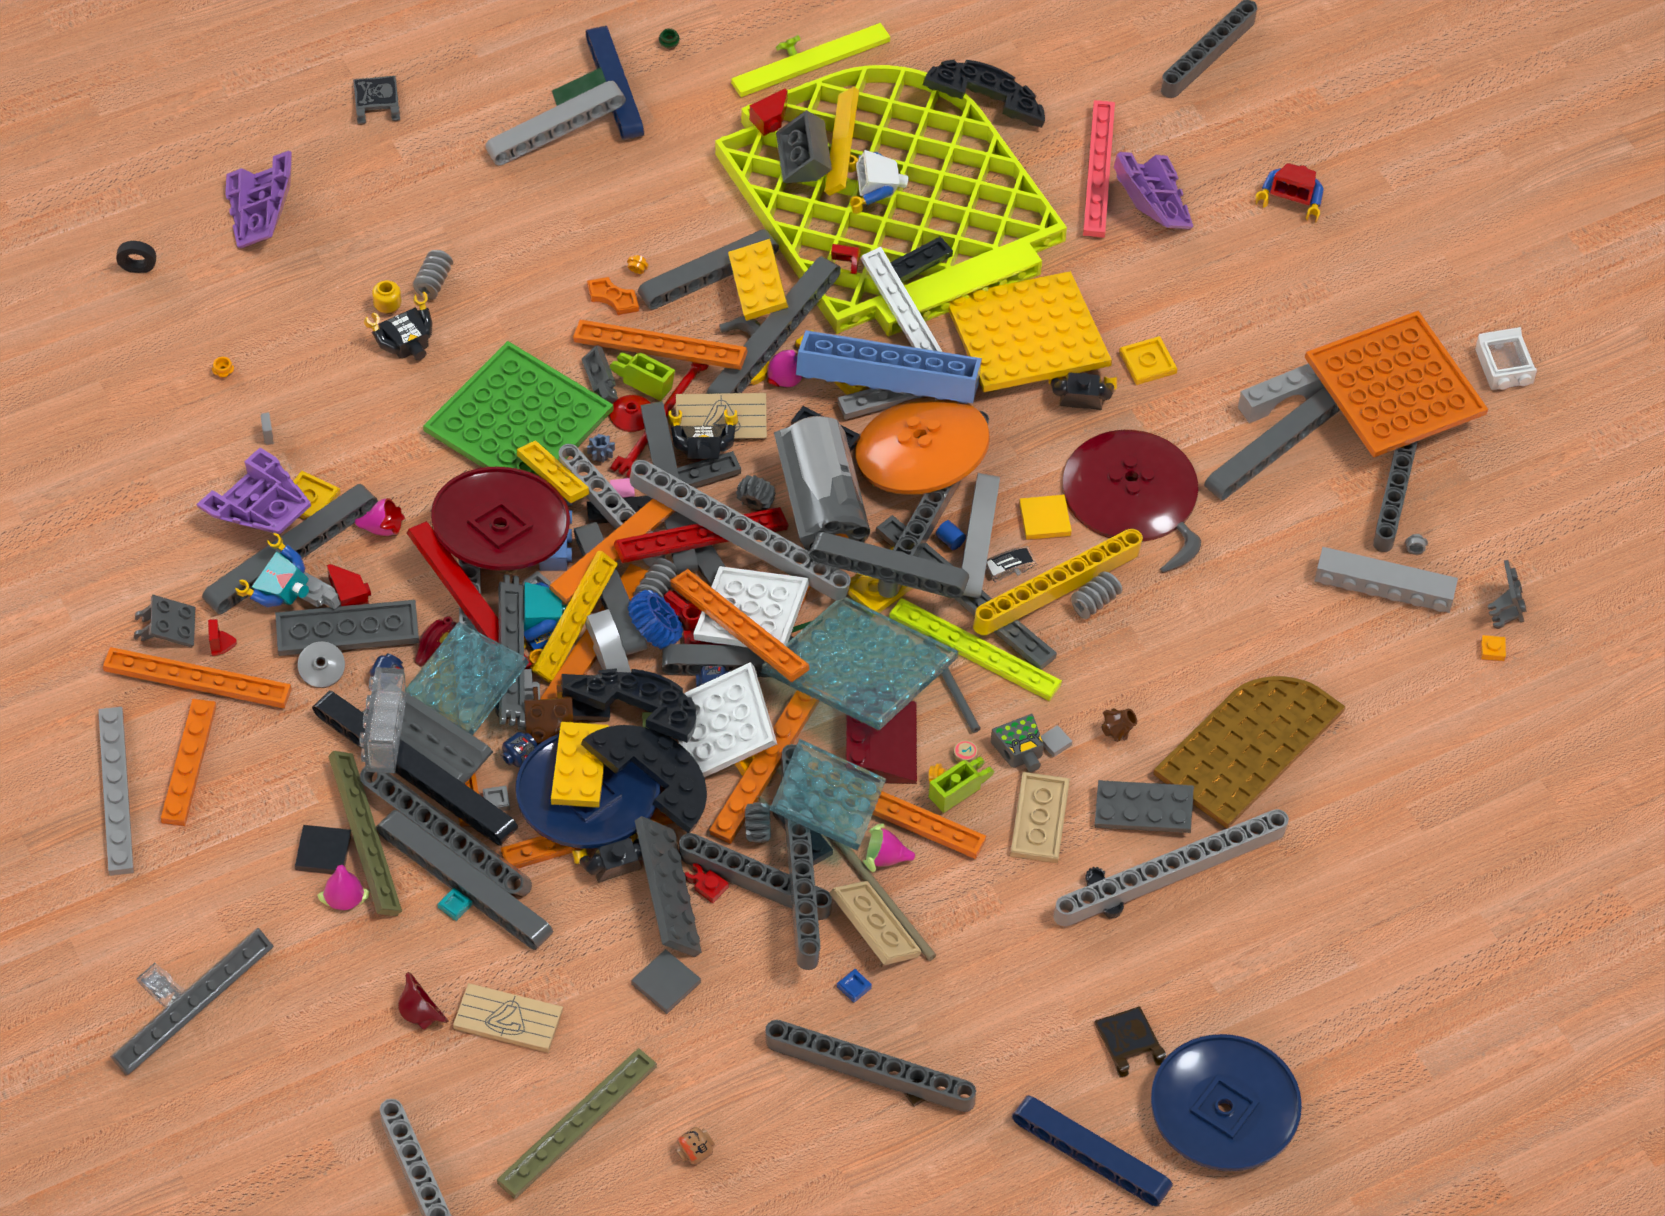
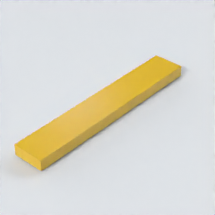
M855 86L838 95L830 151L832 170L827 173L825 193L829 196L846 188L859 90Z
M597 551L532 668L533 672L549 683L552 682L585 625L587 616L591 614L618 565L617 562L603 551Z

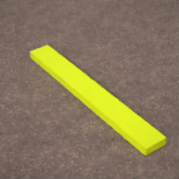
M878 23L731 78V84L739 96L744 97L890 42V35L883 25Z
M903 598L898 601L889 614V619L926 638L932 637L934 642L1048 701L1053 698L1061 686L1062 680Z

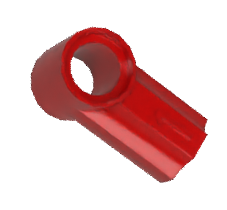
M676 591L667 592L664 595V600L669 603L670 607L674 609L675 614L679 616L678 620L682 623L684 630H695L702 611Z

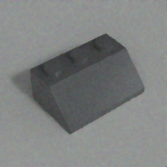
M806 110L776 132L783 182L817 181L832 170L824 120Z

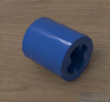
M950 520L943 522L936 531V536L951 550L958 549L966 539V535Z

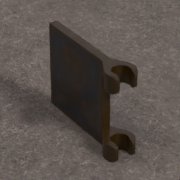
M1140 1006L1095 1021L1094 1024L1115 1064L1119 1077L1122 1078L1129 1075V1063L1126 1058L1151 1051L1157 1066L1161 1065L1165 1060L1166 1052L1159 1044Z

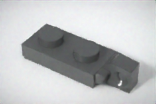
M596 345L581 360L593 391L613 404L618 399L617 392L613 388L616 385L602 347Z

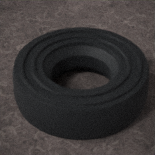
M126 241L118 247L116 254L118 265L122 269L133 273H147L151 271L157 259L154 248L141 241ZM136 254L144 257L145 259L135 260L130 258L128 255Z

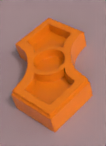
M609 277L587 281L591 302L606 303L615 309L617 315L639 312L635 290L619 288L611 282Z

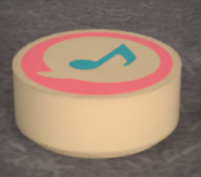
M968 740L958 742L954 747L955 760L958 763L962 760H967L970 763L977 758V746Z

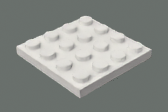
M719 566L712 588L787 646L809 586L808 578ZM702 611L693 633L694 640L747 647Z
M751 662L684 693L687 697H691L695 704L696 728L687 743L679 740L678 742L696 760L704 778L777 744L755 667Z

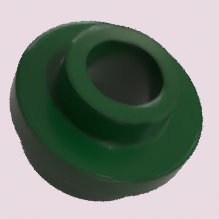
M664 29L659 35V44L665 48H673L679 44L680 37L674 29Z

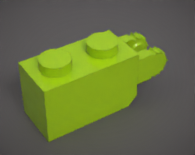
M620 353L617 357L618 361H613L610 364L612 372L623 377V383L659 401H662L673 387L675 369L645 354L637 353L632 357L626 353Z
M981 756L970 763L967 760H962L930 782L928 797L942 813H945L980 790L981 784L993 776L995 771L988 767L979 773L977 772L985 762Z

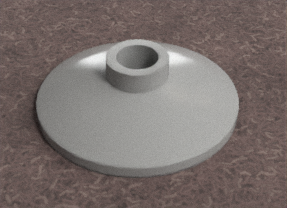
M322 641L312 643L304 648L299 656V674L307 684L313 687H329L335 684L344 673V656L339 648L331 643ZM319 659L325 660L323 666H318L316 662Z

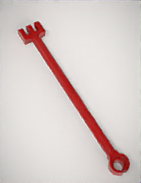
M692 362L691 368L664 404L666 417L676 404V394H683L697 373L708 369L709 365ZM646 431L626 458L617 456L610 470L616 472L619 468L618 474L624 475L628 470L626 477L630 478L632 464L648 443Z

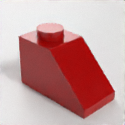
M786 88L750 105L749 120L763 136L775 132L782 127L788 100V90Z
M333 564L327 565L329 582L335 589L341 602L339 606L369 604L368 597L371 596V590L368 583H363L361 575Z

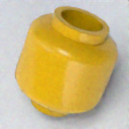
M386 280L374 286L372 290L373 305L378 311L392 313L400 307L402 300L398 284Z

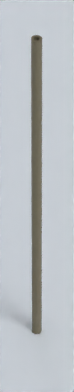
M779 766V768L777 769V772H778V773L780 774V776H781V771H780V766ZM807 794L808 811L861 877L870 883L929 961L933 960L936 957L935 952Z

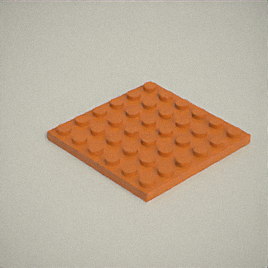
M1419 310L1307 351L1305 354V359L1373 458L1487 415L1489 410Z

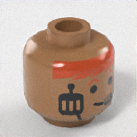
M693 1127L677 1140L679 1148L676 1151L683 1162L689 1160L691 1164L697 1165L713 1154L712 1147L715 1143L705 1128L700 1130L698 1127Z

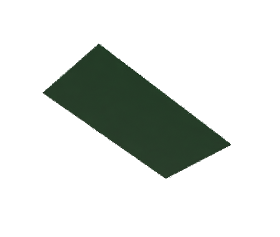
M600 67L552 90L556 105L558 106L605 83L606 80L602 68Z

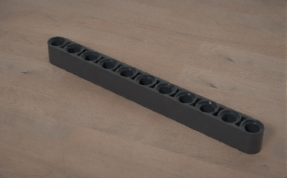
M328 691L312 706L313 712L319 719L495 844L501 846L518 829L517 823L508 814L335 692Z

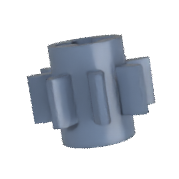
M598 434L594 438H589L587 454H592L593 461L596 460L603 463L608 458H613L615 442H610L609 435Z

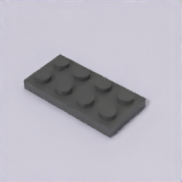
M1098 780L1095 828L1191 833L1194 786Z

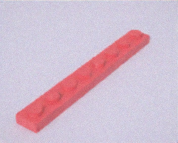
M1094 100L1083 236L1105 238L1115 102Z

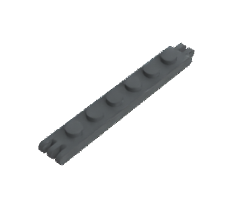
M504 574L503 582H499L498 586L499 723L505 725L506 717H509V725L514 726L516 718H518V727H524L523 585L519 584V576H513L512 583H510V575Z

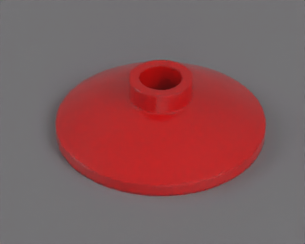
M638 395L622 396L613 403L614 410L609 414L610 420L615 427L622 431H641L645 429L641 405L650 404V402Z

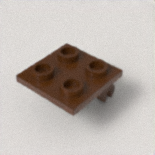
M556 685L557 698L538 700V687H533L534 699L524 700L526 733L534 738L537 746L545 740L560 734L561 722L573 723L572 697H562L561 685Z

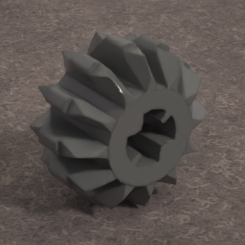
M746 475L739 482L736 492L737 499L742 501L743 505L754 508L756 511L769 508L773 504L776 494L775 487L770 485L769 481L758 478L756 475L753 477Z
M753 802V804H747L745 807L746 838L749 842L763 843L771 838L770 807L767 803Z

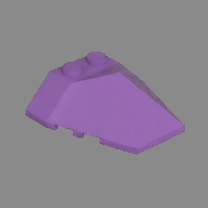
M286 151L273 156L272 168L253 174L241 168L226 175L225 194L231 204L229 212L234 217L235 224L233 225V230L238 248L241 249L272 237L290 188L292 152Z
M1119 152L1116 155L1114 169L1117 173V179L1123 184L1138 210L1166 228L1192 229L1194 227L1187 205L1183 206L1181 196H1183V191L1177 188L1176 181L1178 180V175L1168 156L1155 155L1145 164H1138L1130 152Z
M259 448L244 461L247 474L223 496L212 490L197 503L199 509L214 518L281 534L311 506L310 501L298 485H295L288 472H285L279 460L262 448Z

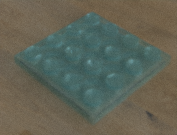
M458 622L405 691L449 719V721L474 735L528 665L529 661L519 653Z
M799 739L769 810L854 850H858L886 778Z

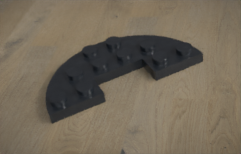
M955 59L943 61L940 66H933L928 71L922 84L931 90H937L963 99L966 89H969L974 93L989 96L993 100L1003 101L1002 114L1007 115L1009 118L1027 122L1031 126L1041 128L1045 122L1043 106L1037 103L1035 100L1036 95L1027 85L1021 86L1015 82L1016 77L1008 72L986 63L973 60L957 63Z
M617 668L599 670L598 675L590 677L582 675L564 687L563 695L603 711L616 699L652 713L646 719L645 727L687 743L694 734L696 728V707L692 698L687 697L683 693V688L677 683L661 675L637 669H631V673L617 672Z
M634 725L605 727L589 734L582 740L581 745L615 774H618L630 762H633L665 789L655 798L653 805L685 832L691 833L705 809L707 787L698 763L682 745L665 734L650 728Z

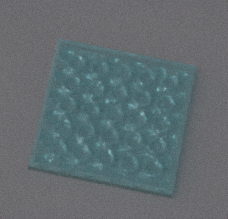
M845 597L842 600H836L785 645L809 664V671L791 682L765 662L762 665V673L880 730L958 658V651Z

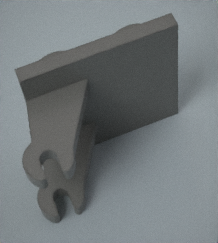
M1509 560L1504 561L1509 590L1488 605L1489 610L1495 609L1489 611V615L1493 616V622L1500 621L1493 623L1495 628H1502L1507 622L1519 618L1520 622H1524L1523 612H1527L1525 601L1521 594L1523 590L1520 579L1518 580L1516 568H1511Z
M152 595L151 604L144 610L135 613V620L142 617V622L151 619V623L142 630L135 631L134 639L136 640L141 636V641H146L156 637L192 648L194 646L196 607Z

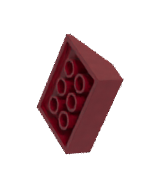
M847 688L846 776L862 783L917 784V702L872 688Z

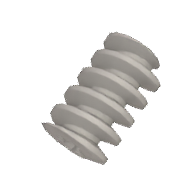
M441 250L428 252L420 271L413 281V287L419 295L423 297L422 292H425L428 299L433 300L437 298L438 292L445 282L444 279L447 278V273H449L451 265H453L451 256Z
M656 558L653 565L648 569V572L636 587L633 595L635 596L643 590H651L654 593H658L660 597H664L668 589H671L670 580L676 577V566L669 560Z
M1103 571L1072 594V605L1080 617L1088 619L1090 614H1095L1097 609H1102L1103 604L1106 605L1110 602V599H1115L1116 594H1121L1122 585L1114 575Z

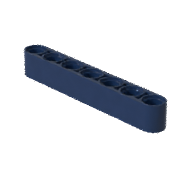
M605 25L586 29V40L596 69L601 67L606 82L614 81L626 98L625 103L620 108L612 111L622 140L644 136L643 123L608 27Z
M1025 1096L1012 1114L1013 1121L1023 1129L1152 1206H1159L1173 1186L1171 1180L1164 1174L1033 1096Z

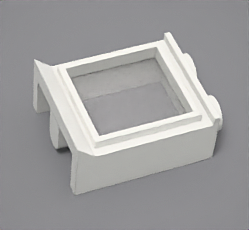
M1521 327L1479 334L1475 350L1491 390H1503L1509 387L1527 386L1534 383L1537 368L1534 367L1523 340Z

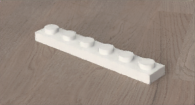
M879 247L862 255L861 261L897 319L911 346L942 352L883 249Z

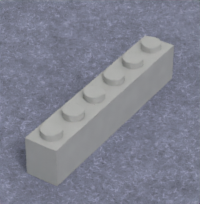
M1322 547L1315 576V582L1324 585H1332L1349 591H1358L1370 596H1379L1392 601L1405 602L1414 606H1422L1448 613L1451 610L1458 581L1456 577L1327 547Z

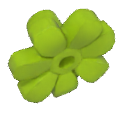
M797 35L786 40V42L779 43L776 46V50L787 49L789 56L797 54L794 45L801 41L800 36Z

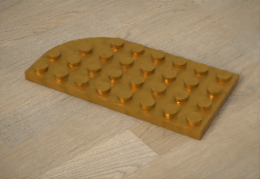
M1270 676L1249 681L1236 688L1154 769L1153 775L1165 784L1194 786L1193 804L1228 829L1344 712L1345 706L1318 686L1302 679Z

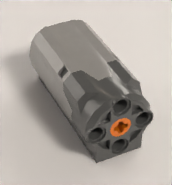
M813 416L799 420L790 427L775 431L774 436L799 538L805 550L810 552L815 536L820 532L865 543L870 535V527L846 434L838 420L824 416Z

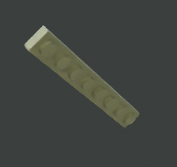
M332 751L328 757L376 912L382 915L398 916L402 909L353 753Z
M638 1048L497 1179V1184L514 1199L519 1197L657 1068V1063Z

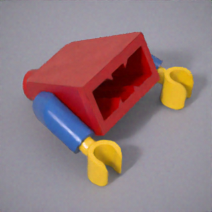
M1287 163L1282 168L1272 170L1262 186L1263 191L1257 192L1255 196L1256 205L1259 200L1263 199V208L1267 207L1269 203L1268 193L1308 206L1312 205L1307 211L1306 220L1308 221L1309 215L1313 214L1316 216V223L1320 216L1318 207L1321 206L1324 192L1322 184L1316 179V172L1304 165L1297 166L1291 163Z

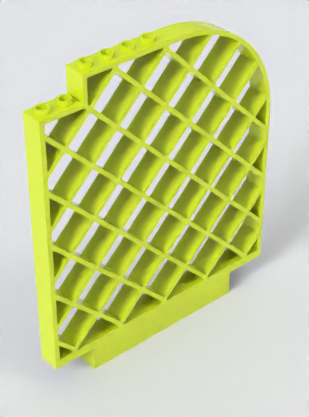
M861 66L841 70L788 90L785 121L791 122L808 110L825 121L826 131L833 132L836 115L816 111L820 100L837 104L838 95L848 90L843 87L856 85V88L859 90L857 109L883 115L879 126L855 120L853 137L873 142L870 152H878L881 144L909 151L905 162L895 160L897 162L898 174L907 175L908 181L935 187L931 198L902 192L903 188L898 187L891 197L876 201V203L888 205L884 217L865 212L853 213V206H851L850 202L847 208L820 202L822 193L825 190L827 174L817 181L795 182L815 187L811 199L784 193L787 183L783 182L780 161L759 156L763 145L778 148L777 131L763 136L749 120L750 105L752 104L741 108V123L745 129L715 140V155L764 228L777 242L779 250L799 279L814 263V261L799 257L798 253L802 245L830 252L827 259L835 263L836 260H833L831 257L832 244L860 248L861 255L859 259L861 260L862 255L882 246L885 235L914 242L911 251L921 247L922 244L925 245L941 237L953 250V256L948 258L947 263L940 262L919 273L926 276L909 284H907L908 280L902 282L926 322L948 313L949 301L961 296L968 299V293L976 290H984L986 292L990 287L1029 280L1041 275L1042 260L1037 253L1066 241V225L979 106L966 93L963 99L923 86L922 84L927 72L901 66ZM866 83L896 84L890 99L863 93ZM904 85L931 92L926 108L898 101ZM938 97L944 98L962 110V116L934 110ZM811 99L808 108L796 106ZM891 118L919 124L916 134L889 129L888 126ZM927 126L954 132L955 135L952 143L923 137ZM963 135L988 141L990 144L988 152L959 146ZM828 143L829 154H830L831 144ZM753 144L750 154L737 151V149ZM851 149L850 155L859 158L863 152ZM919 153L944 159L941 171L913 164L916 154ZM956 162L980 168L981 171L978 179L949 173L952 163ZM992 171L1013 176L1016 180L1014 189L985 182L988 172ZM755 172L779 178L775 190L750 184L748 180L751 173ZM847 178L846 188L837 192L852 197H864L860 195L858 180ZM945 189L971 196L968 206L963 207L939 201L942 190ZM981 198L1008 205L1004 217L975 210L978 199ZM1015 207L1040 213L1043 217L1041 225L1011 219ZM900 208L924 214L921 225L917 226L893 220L892 217L895 209ZM776 209L804 215L800 227L775 221L773 216ZM932 217L960 223L957 235L929 229ZM812 218L841 224L837 235L834 236L808 229ZM849 226L877 233L873 245L846 239L845 236ZM968 226L997 232L994 244L965 238ZM1005 235L1020 238L1001 246ZM882 248L890 262L906 255V253ZM958 253L973 257L954 265ZM865 266L863 272H857V274H850V270L841 268L840 275L834 282L836 285L856 289L851 302L824 294L816 304L836 334L873 319L877 320L888 337L902 331L897 319L894 317ZM864 292L879 295L860 303Z

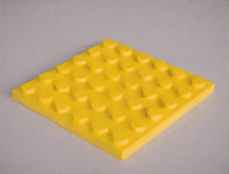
M1071 271L990 287L986 292L984 290H976L968 293V299L961 296L949 301V313L967 355L982 358L979 383L983 392L1066 376L1068 373H1080L1105 368L1112 364V359Z

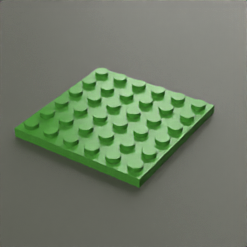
M507 341L423 425V430L482 468L494 466L511 467L539 476L517 456L518 448L536 440L559 461V449L563 445L573 444L578 448L614 408L610 402Z

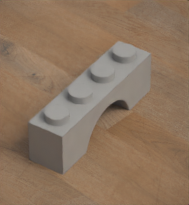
M1308 363L1241 391L1238 409L1246 420L1252 423L1268 416L1272 409L1284 399L1293 395H1303L1307 400L1321 390L1324 385Z

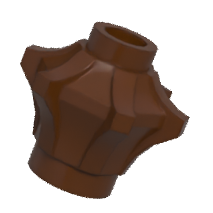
M1113 708L1111 711H1103L1105 721L1101 728L1103 733L1108 737L1112 736L1114 741L1119 742L1121 738L1125 741L1128 739L1130 730L1137 725L1138 721L1135 713L1130 708L1125 710Z

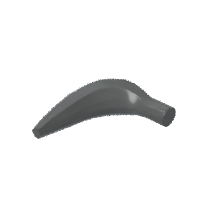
M744 316L719 324L721 333L739 329L750 336L761 326L756 319L746 321Z
M1184 522L1177 525V529L1184 537V546L1160 568L1162 573L1188 563L1199 553L1201 539Z

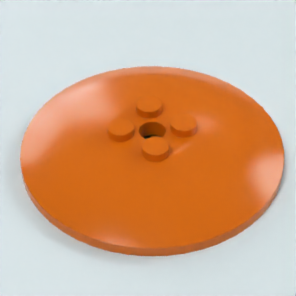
M930 396L915 398L888 408L865 427L856 446L857 464L862 475L871 484L882 490L897 494L929 493L951 486L974 471L988 451L990 432L984 416L969 403H960L949 399L939 400Z

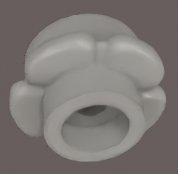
M1413 534L1405 540L1408 552L1414 555L1424 553L1428 545L1427 539L1423 538L1420 534Z

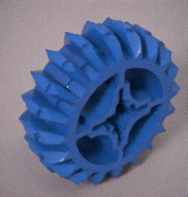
M643 590L628 602V614L632 618V623L635 624L636 630H639L641 636H644L647 642H651L653 646L663 649L670 644L677 643L682 637L683 628L681 627L682 623L678 620L679 616L675 614L674 609L664 600V597H660L658 593H654L651 590Z

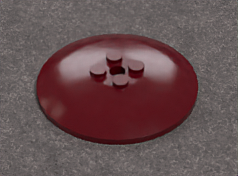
M1114 430L1090 438L1072 453L1064 469L1063 493L1073 515L1093 532L1110 539L1125 530L1135 529L1142 534V542L1162 538L1177 530L1179 523L1187 521L1196 505L1198 479L1191 461L1170 441L1145 431ZM1133 476L1137 480L1130 482L1126 480V477Z
M494 466L473 469L448 481L434 498L431 509V524L435 536L441 545L458 559L485 569L517 570L539 564L550 558L561 548L569 532L570 513L563 496L543 478L521 469ZM497 524V525H505V526H504V527H497V526H495V525Z

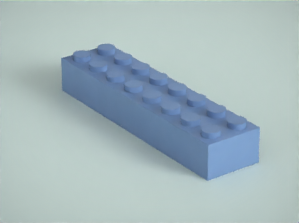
M806 330L798 351L796 375L807 379L817 378L824 379L827 382H842L851 386L861 385L871 389H886L895 393L905 392L915 396H930L939 400L949 399L960 403H973L979 383L982 358Z

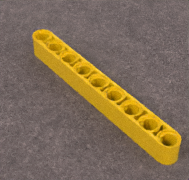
M1135 529L1125 530L980 605L975 612L973 629L978 634L988 635L1085 585L1098 576L1099 573L1103 571L1110 572L1135 559L1140 552L1143 540L1142 534Z

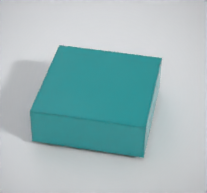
M455 888L438 903V908L455 921L472 906V901Z

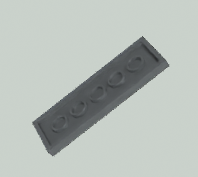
M415 600L340 606L336 609L329 607L275 612L279 656L301 654L308 645L321 641L331 643L338 647L339 650L419 643Z
M641 816L635 820L662 945L696 957L702 953L700 937L696 929L695 916L690 903L691 898L687 890L686 876L682 868L674 829Z

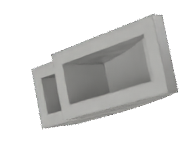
M609 609L588 615L585 625L594 643L593 649L602 670L617 668V672L631 673L622 641Z

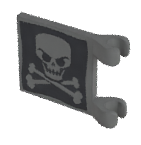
M396 76L353 79L358 124L366 123L365 111L391 108L392 121L400 120Z

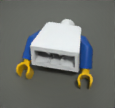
M864 150L859 158L850 155L848 172L852 173L857 170L860 195L864 196L863 198L859 196L851 198L850 204L853 206V213H860L863 210L864 204L869 205L881 199L891 197L898 187L906 188L908 176L898 174L897 162L895 160L884 157L879 152Z

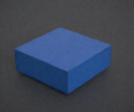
M854 969L837 983V988L855 1003L872 989V984Z

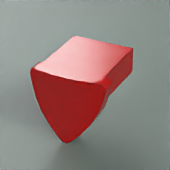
M832 244V259L852 262L850 274H857L861 255L860 248Z
M218 619L208 620L209 644L212 656L224 654L237 645L235 637L219 630Z

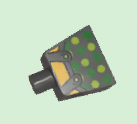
M1033 714L992 729L990 742L1011 767L1016 768L1025 764L1029 772H1034L1040 768L1041 764L1038 759L1043 755L1044 745Z

